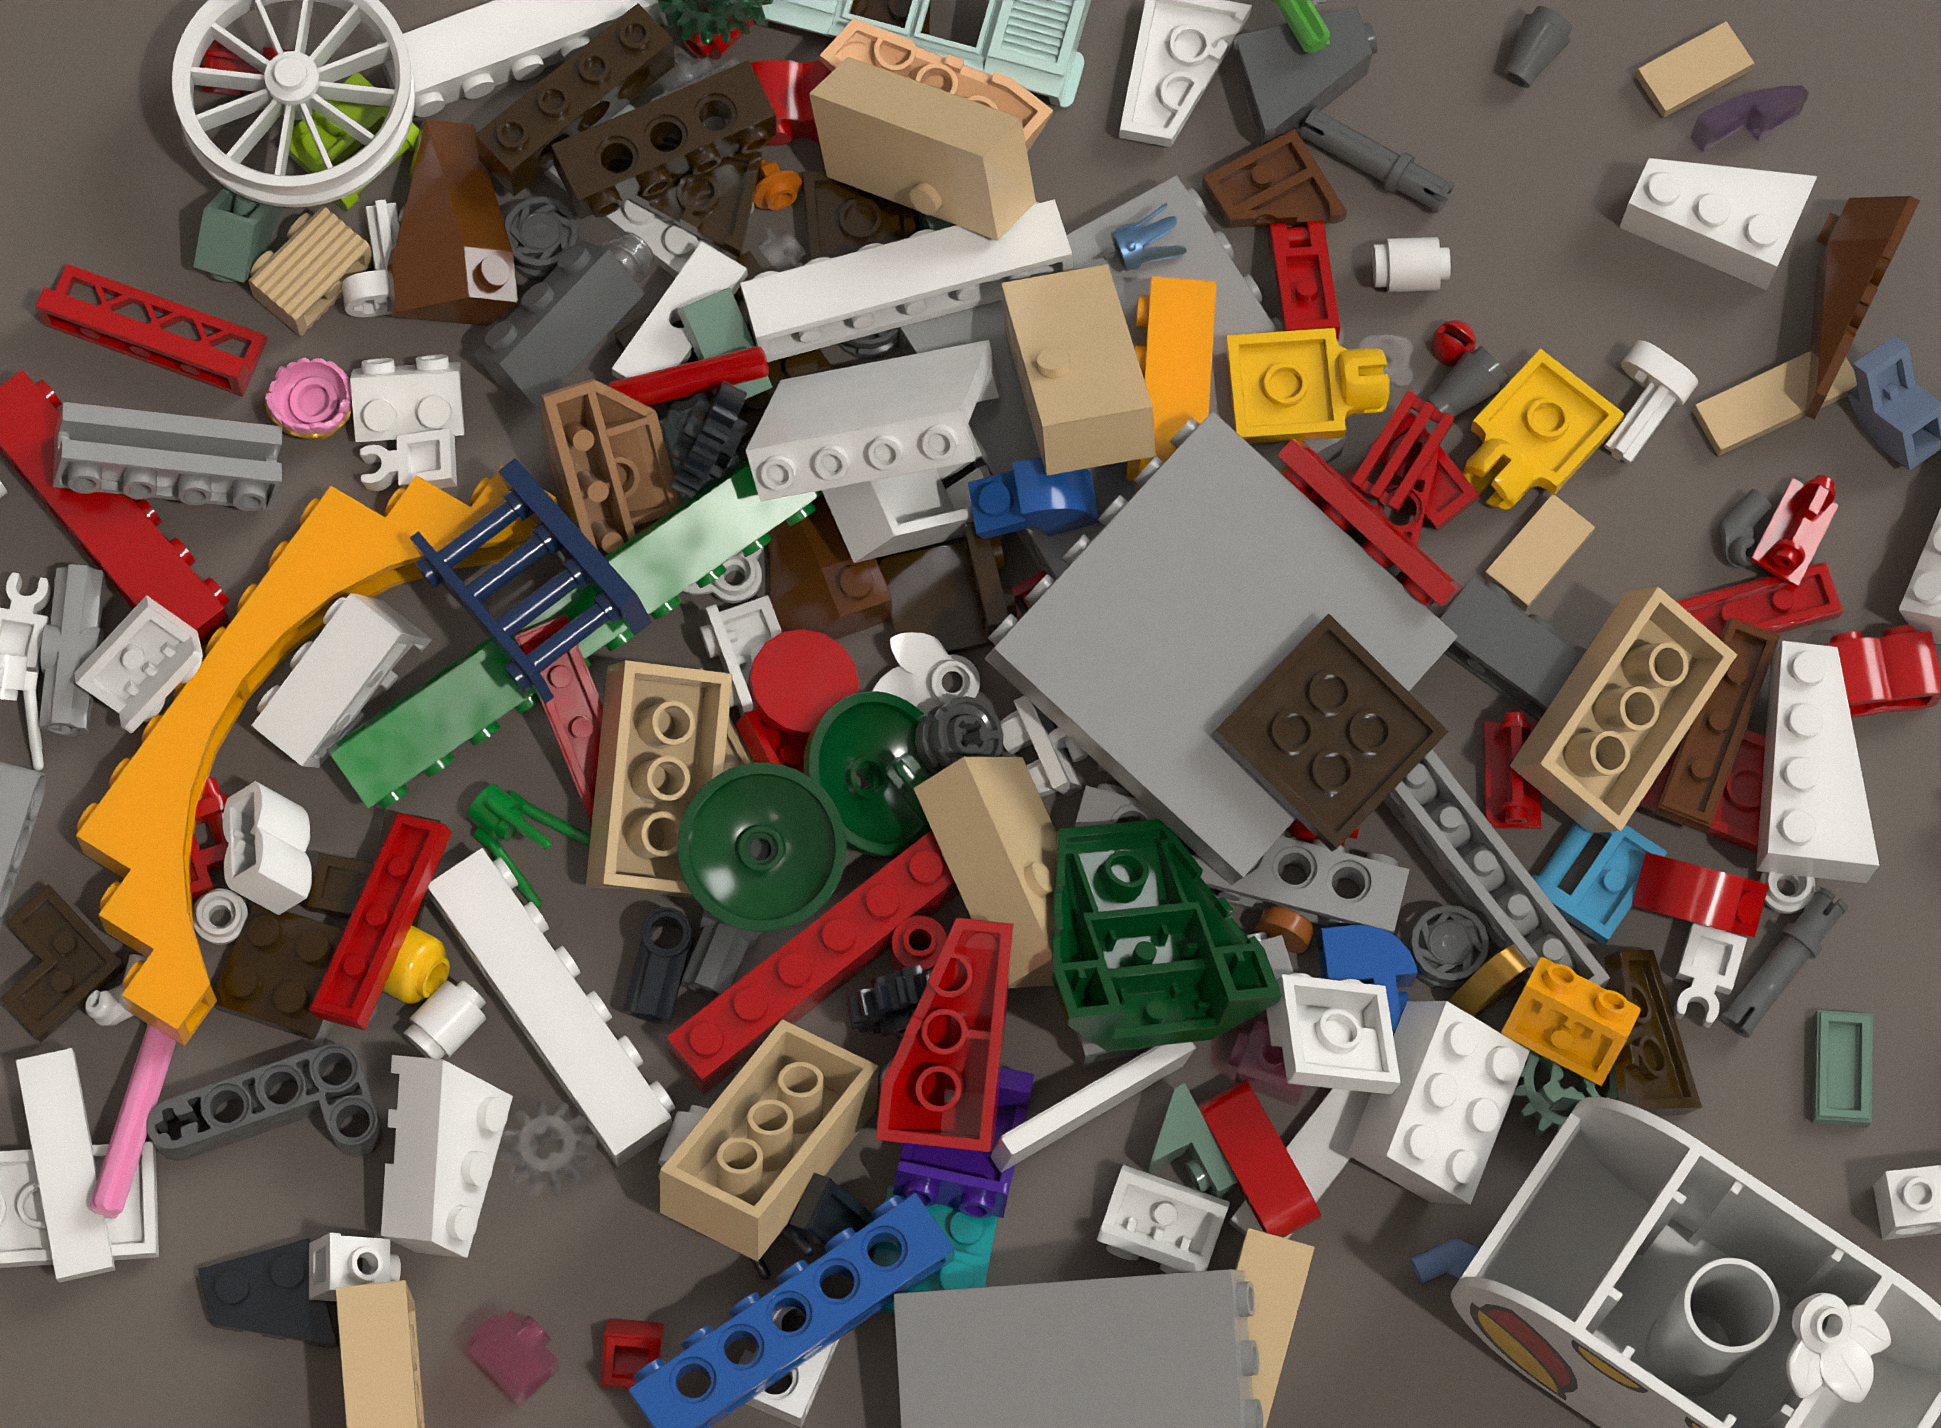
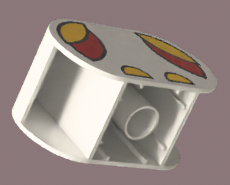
M1588 1097L1582 1099L1576 1105L1451 1292L1452 1303L1459 1315L1491 1349L1528 1379L1600 1428H1931L1941 1413V1306L1902 1275L1687 1132L1641 1108L1610 1098ZM1829 1293L1841 1298L1847 1306H1868L1879 1314L1890 1331V1346L1870 1356L1874 1365L1873 1382L1868 1394L1860 1403L1849 1402L1839 1398L1824 1384L1811 1395L1805 1398H1798L1790 1385L1786 1367L1787 1357L1798 1339L1792 1328V1316L1797 1305L1811 1295ZM1828 1316L1825 1317L1822 1323L1823 1332L1828 1323Z

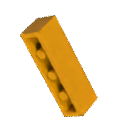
M1151 276L1148 295L1138 294L1136 327L1146 328L1145 346L1135 345V352L1153 406L1156 456L1163 463L1177 450L1170 440L1189 419L1193 417L1201 424L1209 415L1217 281ZM1154 457L1127 461L1126 480L1134 481ZM1137 483L1135 494L1141 489Z

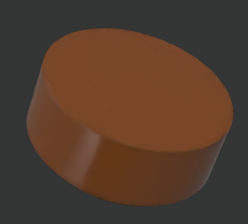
M1282 906L1266 907L1255 928L1257 933H1266L1267 938L1282 935L1287 951L1292 953L1305 952L1314 934V928L1306 917Z

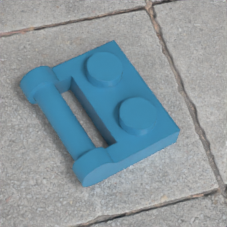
M1575 821L1539 875H1531V877L1564 919L1606 945L1632 907L1645 852L1664 857L1668 852L1628 825H1625L1621 832L1596 833L1608 839V842L1570 896L1557 886L1594 834L1586 831Z

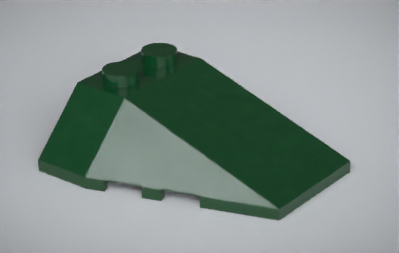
M1160 819L1062 828L1058 830L1056 835L1051 980L1067 1025L1107 1052L1212 1040L1276 1004L1282 996L1263 946L1255 936L1248 938L1231 917L1234 909L1224 896L1216 898L1201 878L1203 869L1174 832Z

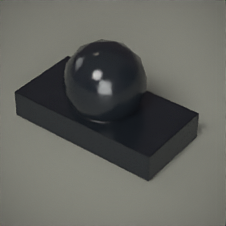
M814 1173L789 1224L808 1243L815 1244L827 1254L824 1246L837 1234L850 1227L857 1233L875 1220L872 1218L870 1211L831 1178Z

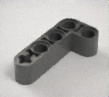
M339 1043L326 1044L164 1100L155 1105L149 1113L146 1122L147 1133L158 1152L165 1158L174 1161L187 1160L322 1112L334 1143L346 1155L359 1157L371 1153L380 1144L383 1134L382 1124L359 1058L351 1048ZM335 1063L349 1065L352 1068L351 1076L343 1084L333 1086L323 1081L324 1072L329 1066ZM288 1081L298 1086L296 1096L286 1104H276L269 1100L270 1091L280 1082ZM236 1100L244 1104L243 1112L237 1120L230 1123H222L215 1119L216 1111L222 1103ZM200 1110L210 1128L204 1132L201 1130L200 1122L195 1112ZM352 1115L367 1117L370 1120L369 1127L361 1136L350 1138L340 1133L341 1125L346 1118ZM179 1120L183 1126L181 1128L182 1137L172 1141L168 1135L170 1132L169 1123Z

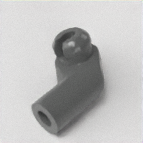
M1755 489L1749 491L1721 521L1719 527L1723 555L1730 564L1738 568L1755 564L1750 560L1757 547L1753 527L1772 507L1768 499Z

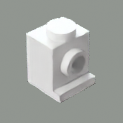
M328 1233L309 1243V1300L337 1301L336 1287L399 1281L400 1258L397 1254H390V1239L341 1236V1233ZM358 1258H363L362 1272L357 1266Z

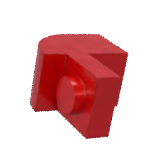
M1645 852L1632 906L1755 938L1769 884Z

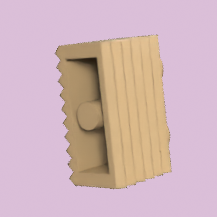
M322 206L313 216L309 213L300 216L288 231L287 237L289 240L276 253L269 250L262 254L252 266L250 271L252 277L248 280L253 297L299 336L304 335L307 329L311 328L314 322L319 320L321 315L326 313L338 298L342 297L341 285L347 277L365 272L373 264L371 248L367 241L362 239L349 226H346L342 220L338 219L325 206Z

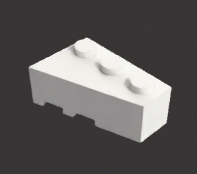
M1649 158L1628 203L1619 228L1767 290L1817 176Z
M350 593L347 598H339L326 612L323 618V623L326 626L314 642H306L292 658L290 667L293 671L281 687L279 685L272 687L258 704L257 711L260 712V715L251 726L301 766L319 768L330 756L326 749L348 735L364 717L361 709L379 685L388 690L398 679V675L392 669L409 649L414 646L422 652L432 641L429 636L383 600Z
M392 1055L391 1073L399 1074L397 1109H389L388 1127L396 1128L394 1163H385L381 1236L416 1253L467 1258L513 1096L443 1059Z

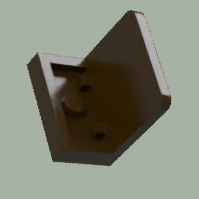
M969 522L964 523L962 542L883 559L880 563V570L892 598L890 618L894 635L908 632L925 633L938 639L947 654L994 645L988 639L989 636L1010 614L1015 618L1018 617L1013 590L1011 586H1001L997 570L998 568L1005 567L999 536L983 540L976 534L975 523Z

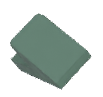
M1183 1083L1174 1089L1148 1173L1154 1172L1188 1154L1191 1160L1185 1163V1167L1196 1189L1200 1192L1208 1190L1211 1196L1224 1199L1235 1192L1238 1180L1186 1084Z

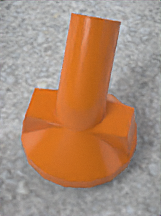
M762 160L758 177L759 181L753 201L761 209H784L796 200L798 193L802 189L803 181L797 172L780 169L776 161L771 163Z

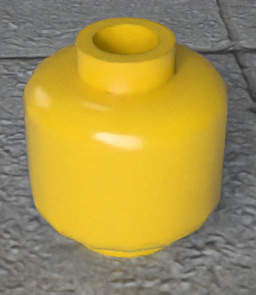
M411 925L382 991L407 1004L417 1003L425 998L428 999L447 980L450 963L446 959V950L443 942Z

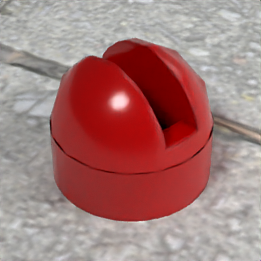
M1457 319L1446 321L1434 333L1431 344L1433 355L1440 363L1454 367L1466 350L1471 353L1474 351L1476 345L1475 334L1466 322ZM1451 332L1452 334L1467 342V346L1465 347L1457 339L1445 333Z

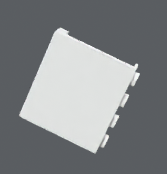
M989 340L780 380L746 449L760 502L975 461L976 457L967 425L976 402L999 398L1002 392Z

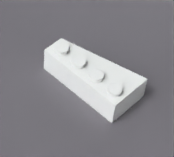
M1782 641L1770 664L1756 871L1867 883L1878 869L1879 860L1838 647Z

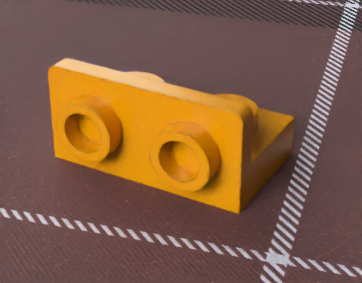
M1541 957L1501 1034L1602 1086L1624 1046L1641 1009L1627 1001L1620 993L1606 990L1577 975L1566 965L1554 963Z

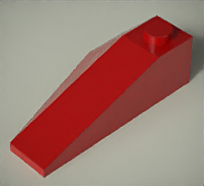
M956 918L916 1010L904 1032L897 1052L882 1081L876 1140L990 1152L994 1149L1013 923Z

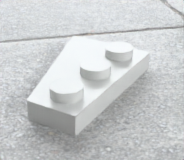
M1145 0L1119 138L1172 147L1232 46L1235 36L1239 34L1248 19L1252 5L1227 0Z

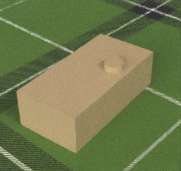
M847 57L809 93L826 175L829 178L995 240H999L1036 203L1022 120L1019 117L851 57Z
M1108 264L1001 283L1005 333L1046 475L1156 456L1153 406Z
M1650 587L1626 591L1510 764V767L1589 833L1621 832L1737 654L1661 588Z
M627 660L607 665L586 887L694 898L684 882L679 867L677 853L679 828L685 811L694 796L706 783L724 771L733 674Z
M963 757L914 787V791L971 919L1014 924L1008 988L1054 986L1051 980L1056 830L1023 757Z
M782 1019L660 1169V1213L758 1262L793 1217L813 1174L817 1173L825 1176L876 1111L879 1066Z
M1248 1228L1234 1270L1244 1271L1245 1281H1251L1254 1289L1255 1312L1253 1316H1249L1247 1319L1249 1340H1255L1258 1347L1259 1371L1257 1375L1251 1376L1253 1399H1259L1261 1402L1263 1428H1266L1315 1247Z
M406 1280L336 1287L347 1428H425L415 1301Z

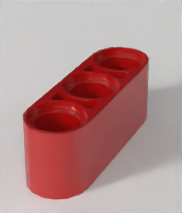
M1246 1079L1197 1105L1238 1180V1188L1263 1232L1284 1238L1322 1218L1309 1188Z

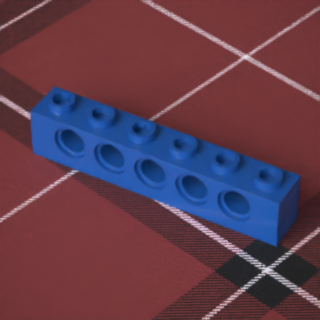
M914 1193L904 1201L899 1195L890 1198L872 1212L871 1216L875 1221L857 1233L850 1227L828 1241L824 1246L827 1254L809 1266L805 1260L795 1263L778 1276L776 1280L780 1286L762 1298H760L757 1292L747 1296L730 1309L729 1314L732 1319L714 1331L707 1325L686 1338L681 1344L684 1349L681 1354L666 1364L662 1358H658L639 1370L633 1376L636 1384L628 1390L631 1400L650 1428H711L894 1301V1294L907 1293L952 1262L955 1255L954 1246L917 1194ZM890 1242L899 1249L901 1256L893 1265L882 1267L870 1260L868 1252L876 1243ZM833 1274H842L852 1281L854 1287L845 1298L832 1299L827 1297L820 1288L824 1279ZM788 1306L800 1309L806 1316L804 1325L794 1332H784L778 1329L773 1322V1318L780 1309ZM747 1339L757 1346L759 1351L752 1362L746 1365H737L728 1360L725 1355L726 1349L735 1340ZM689 1372L705 1374L711 1382L708 1391L698 1398H688L682 1395L677 1387L680 1379Z

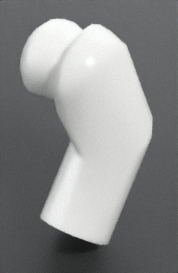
M135 954L129 955L123 981L132 966L140 960L145 962L147 957ZM122 984L108 991L100 992L95 990L87 998L86 1012L97 1024L114 1026L133 1016L128 1011L121 996L124 992Z

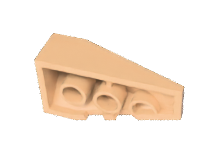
M855 18L820 54L819 58L831 72L847 57H851L1019 117L1022 120L1027 152L1053 114V110L1011 77L995 71L991 75L964 65V60L950 54H947V57H943L915 46L914 41Z

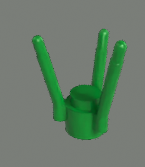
M491 784L477 796L468 810V819L478 826L474 837L489 849L495 859L502 858L517 880L518 885L516 887L525 896L528 902L531 901L539 909L542 906L541 899L497 839L500 837L504 841H508L519 831L543 849H549L551 841L525 821L526 815L590 847L591 834L534 806L515 791L508 794L498 785Z

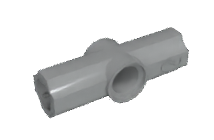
M68 564L66 567L56 569L50 625H45L42 635L41 669L45 676L39 727L41 731L50 732L57 736L77 737L78 735L89 734V726L91 725L90 717L93 707V695L76 684L74 672L104 641V632L100 626L106 576L104 571L87 565Z

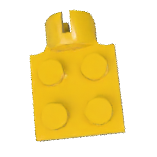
M1335 328L1227 335L1225 345L1234 431L1248 444L1286 442L1291 439L1344 438L1346 418L1354 414L1381 413L1386 410L1390 395V377L1388 374L1384 375V367H1388V363L1382 349L1377 347L1346 349L1339 345L1336 339Z
M1540 348L1473 420L1470 430L1479 436L1483 444L1467 460L1463 475L1479 495L1491 484L1496 491L1486 501V504L1498 510L1512 508L1530 488L1536 486L1542 487L1555 495L1618 427L1624 417V413Z

